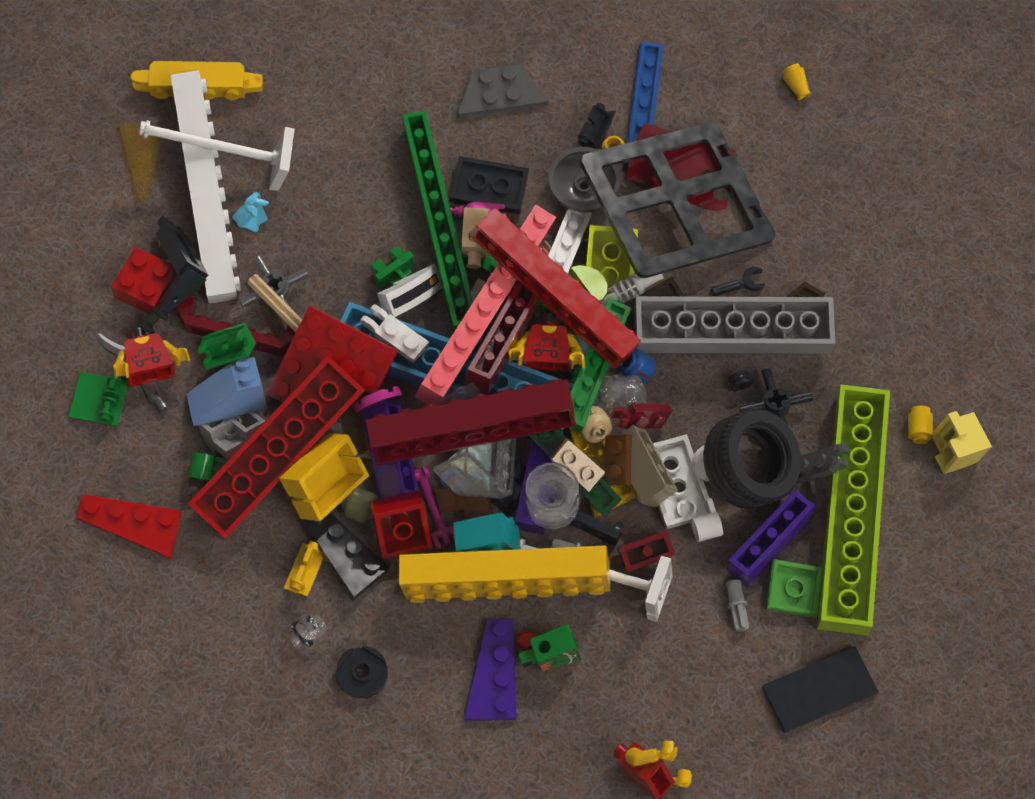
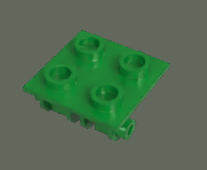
M80 372L69 418L118 427L128 388V380L120 379L121 376L114 379V373L107 377Z

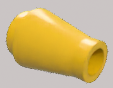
M797 63L782 71L784 75L783 80L794 92L798 100L811 95L803 67H800Z

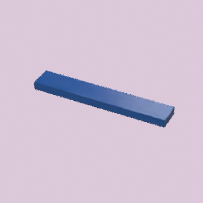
M641 42L627 143L636 141L644 123L654 124L664 44ZM629 161L625 162L624 166L628 167Z

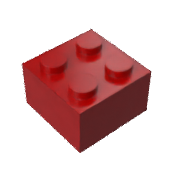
M135 247L111 285V289L115 299L149 314L159 303L177 276V273L171 263Z
M419 490L370 501L382 559L433 548L425 506Z

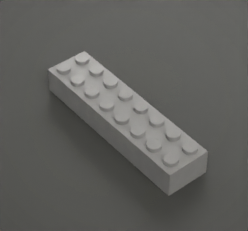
M636 296L634 304V331L641 340L636 349L645 353L831 354L835 346L833 297Z

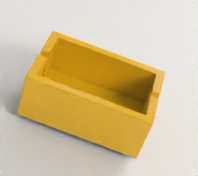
M328 433L279 477L288 496L294 497L291 501L301 519L321 521L369 477L361 458L352 457L356 456L358 452L349 435Z

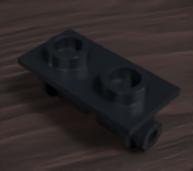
M602 103L593 105L587 118L592 125L589 122L584 124L578 135V143L582 147L598 149L602 144L607 129L612 124L616 111H606Z

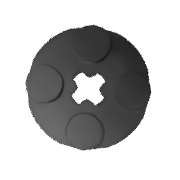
M362 646V648L349 649L340 657L337 663L338 683L341 689L351 697L368 699L378 694L386 685L388 667L385 658L378 650L372 647ZM364 666L368 668L367 677H357V668L363 669Z

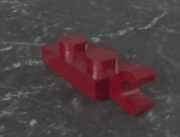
M631 404L628 409L615 408L610 417L619 419L617 423L619 428L628 429L634 425L643 429L662 428L666 424L673 410L669 404Z

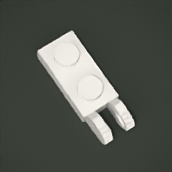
M373 305L370 311L383 321L380 326L367 316H363L360 319L361 323L372 331L378 339L399 350L398 353L412 363L429 346V341L391 314L388 315L385 310L377 305Z

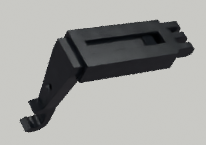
M164 216L159 218L158 225L160 229L155 234L177 276L156 307L143 321V330L150 334H154L153 325L159 318L168 320L167 314L199 289L209 276L188 236L184 234L181 227L168 221Z

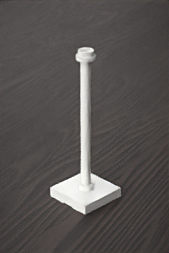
M148 120L146 122L141 121L138 135L143 136L145 139H147L148 135L269 161L272 165L269 190L279 191L289 172L294 129L284 128L272 152L151 126Z
M524 539L520 540L521 549H539L525 545L526 540ZM661 556L654 578L650 579V581L610 570L611 581L646 591V594H648L645 601L647 619L657 622L673 577L671 558Z

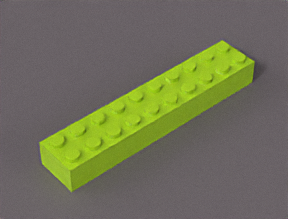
M841 384L836 396L832 445L845 444L849 446V453L838 457L847 460L848 467L836 471L835 474L830 475L817 630L868 636L873 627L890 390Z

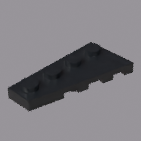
M331 513L326 515L321 521L301 519L299 516L298 521L310 539L318 544L319 549L323 553L322 557L327 564L331 565L336 573V578L341 585L345 586L352 602L388 572L389 567Z

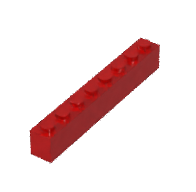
M494 208L476 224L470 237L614 369L619 367L635 351L641 342L635 332L622 324L615 314L609 312L600 304V301L595 296L589 294L579 281L566 273L559 263L554 262L541 247L528 238L524 231L519 230L510 222L505 214Z

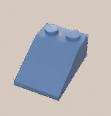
M255 357L243 358L229 363L186 394L193 426L267 409Z

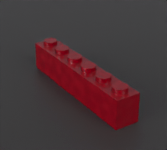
M519 281L467 370L465 387L481 394L489 395L508 361L509 350L515 347L541 303Z

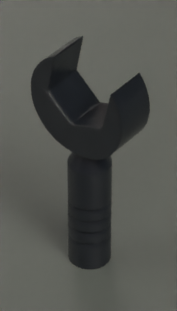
M750 267L743 273L741 281L735 280L711 287L712 293L715 297L738 290L742 286L752 292L760 291L765 287V283L755 284L751 277L752 274L762 273L763 270L759 267Z

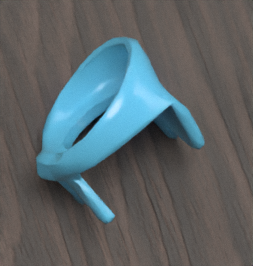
M254 192L232 216V219L238 227L258 232L259 225L268 220L262 206H267L269 202L261 199L260 193Z

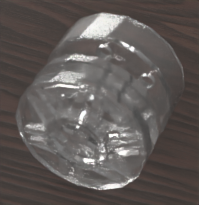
M545 463L537 466L526 480L527 511L530 518L537 525L547 529H559L572 522L579 511V482L575 473L565 465Z

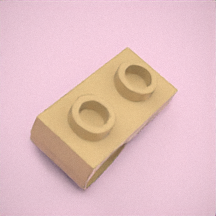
M565 439L549 458L587 491H590L605 473L568 439Z

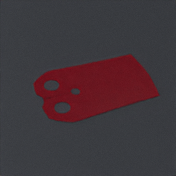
M644 123L636 141L673 131ZM702 142L663 152L676 179L679 181L701 176L705 170L710 171V173L720 171L706 143ZM722 147L717 148L722 158L727 157ZM729 147L732 155L736 156V151ZM645 158L629 161L626 179L651 188L660 187L655 174ZM725 187V189L728 191V196H729V190H730V189L727 188V187ZM713 191L688 197L687 200L709 210H723L727 207L728 197L720 201L714 197Z

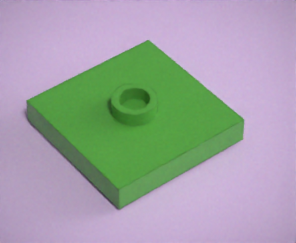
M773 559L770 568L766 610L817 618L823 568Z

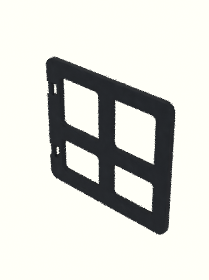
M705 123L590 152L583 155L580 160V166L634 272L641 278H649L766 245L775 238V231L770 221L764 215L760 203L738 161L732 155L722 131L714 123ZM702 142L706 143L720 171L682 181L677 180L663 152ZM722 147L727 157L722 158L717 148ZM645 158L655 174L660 187L622 197L616 196L602 168ZM727 187L731 189L752 230L711 241L703 231L687 198ZM667 203L672 207L691 247L649 258L646 256L626 214ZM754 208L759 218L754 219L750 209Z

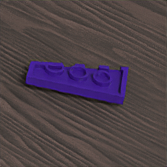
M513 618L487 619L464 721L516 720Z

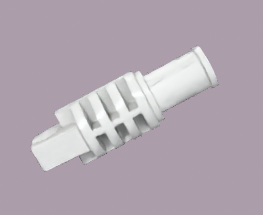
M632 274L607 288L610 294L605 296L602 304L605 306L608 298L625 303L643 294L646 291V287L664 279L662 274L649 278H641L636 274Z

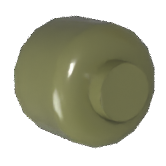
M357 487L343 500L341 507L344 509L346 517L366 524L371 518L373 519L370 501L378 500V496L368 490Z

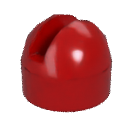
M529 630L522 631L517 637V645L523 651L532 649L530 647V639L538 635Z

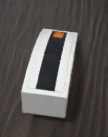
M432 264L393 283L394 286L377 293L382 309L388 315L391 314L396 317L408 311L442 288L436 265Z

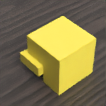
M957 411L949 413L933 431V440L940 452L935 458L943 474L979 462L992 447L974 412L959 416Z

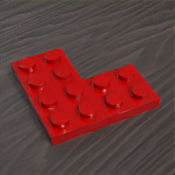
M310 305L266 394L283 403L327 356L338 364L364 390L372 394L380 390L399 350Z

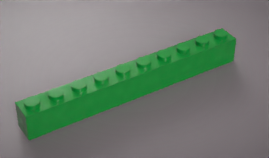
M426 110L403 114V131L440 277L452 333H454L471 307L473 300Z

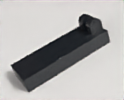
M559 501L555 509V518L613 546H616L623 532L624 525L621 521H616L611 526Z

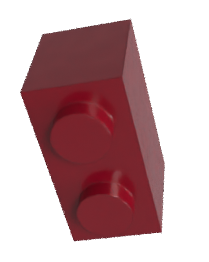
M661 531L616 547L625 572L658 562L661 556L669 558L676 555L667 531Z

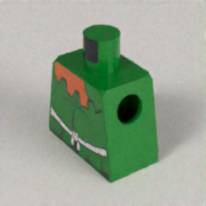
M569 624L530 639L533 648L519 653L524 668L538 663L542 671L582 660Z

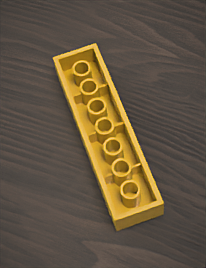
M606 546L399 555V585L405 598L410 599V602L422 603L425 602V599L447 602L451 598L472 601L476 597L497 600L501 599L502 596L522 599L526 598L527 595H538L539 597L546 598L553 596V594L563 593L565 596H577L579 593L589 592L591 595H602L604 592L610 591V562Z

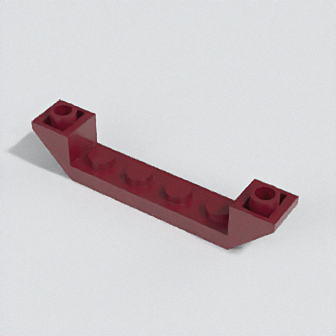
M191 295L174 308L186 331L191 334L203 336L233 326L225 321H211L202 315L195 317L194 314L197 306L195 298ZM287 325L283 339L276 334H262L248 327L256 342L254 350L281 357L286 354L296 334L289 325Z

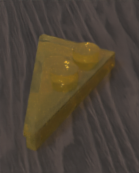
M119 121V128L138 197L141 203L146 204L163 138L148 135L147 139H145L143 136L138 135L140 124Z

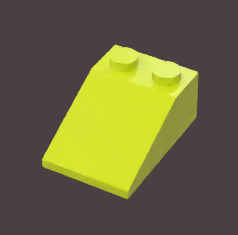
M590 225L586 266L598 270L604 276L607 288L634 274V270L612 227ZM632 228L638 238V229Z

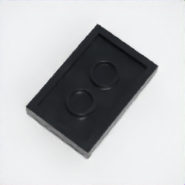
M459 156L450 194V202L465 205L472 202L504 204L505 208L499 211L520 214L529 168Z

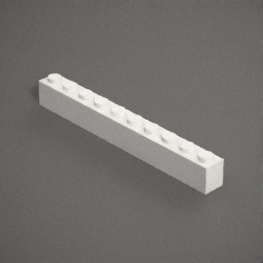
M199 70L172 74L171 80L180 132L211 139L210 136H215L213 121L208 122L207 115L211 114L209 100H204L203 93L208 92L206 79L200 78ZM182 142L201 262L209 275L205 282L208 303L238 299L237 291H241L239 276L234 277L233 269L237 268L235 254L230 255L229 250L230 246H234L232 233L226 232L225 224H230L228 210H223L222 202H226L224 187L219 188L218 180H222L220 165L215 166L214 158L219 157L218 150Z

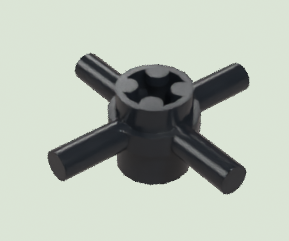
M766 368L761 371L767 389L761 402L739 406V412L754 408L763 409L775 414L787 424L785 415L789 412L791 405L813 401V395L809 391L789 396L784 389L776 388L771 369ZM775 401L781 403V408H776L777 404L775 403Z

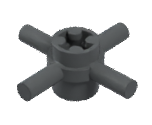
M262 256L256 257L253 261L263 277L262 280L273 291L274 285L278 286L279 290L274 292L290 307L286 300L289 286L309 277L307 270L303 268L284 277L278 272H270ZM256 292L240 298L239 301L244 308L262 298Z

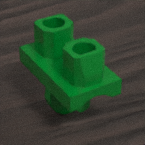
M397 246L388 254V258L392 261L390 265L386 266L381 259L371 264L370 269L375 277V284L379 289L388 283L394 286L393 283L413 274L410 268L414 266L412 260L414 255L410 251L405 253Z

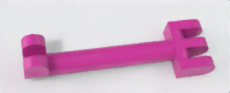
M422 466V469L419 470L416 468L414 469L416 481L419 482L437 529L436 532L431 533L436 551L441 550L439 542L441 539H443L446 548L450 547L449 536H452L455 543L454 526L447 528L442 514H440L439 506L428 480L430 477L428 466Z

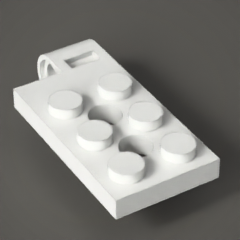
M687 434L653 443L663 463L667 460H674L677 463L678 467L676 469H667L674 483L680 482L686 488L683 492L674 493L658 505L665 528L670 529L690 523L697 542L722 536V523L712 498H709L704 481L695 473L693 464L694 453Z

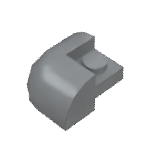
M255 412L198 426L205 443L215 456L221 454L226 459H229L263 425L265 420Z

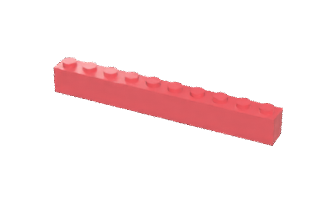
M535 205L520 230L524 231L532 242L540 246L556 217ZM500 263L495 267L420 385L415 397L425 404L440 405L518 281Z

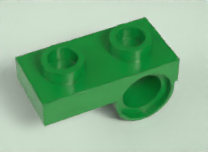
M193 452L187 478L209 482L229 459Z

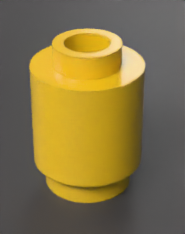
M914 406L908 414V438L916 444H926L929 440L933 439V414L927 406Z

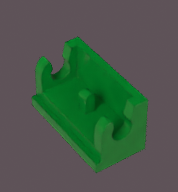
M242 323L203 335L202 342L198 347V353H206L203 365L207 370L247 358L256 342L246 324Z

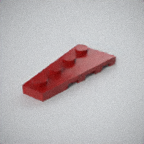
M86 494L82 495L77 514L79 521L114 534L121 539L135 543L170 560L172 559L182 510Z

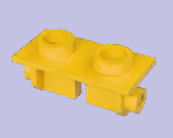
M316 542L302 543L284 589L308 597L324 559L322 557L323 553L318 548Z

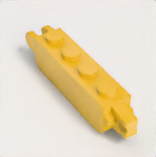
M154 61L150 64L149 70H135L130 75L134 90L150 92V96H154L157 99H166L168 96L174 97L171 80L172 74L198 70L200 78L206 79L208 92L203 93L205 100L225 97L233 101L245 98V93L262 92L263 89L262 75L245 72L244 66L240 62Z

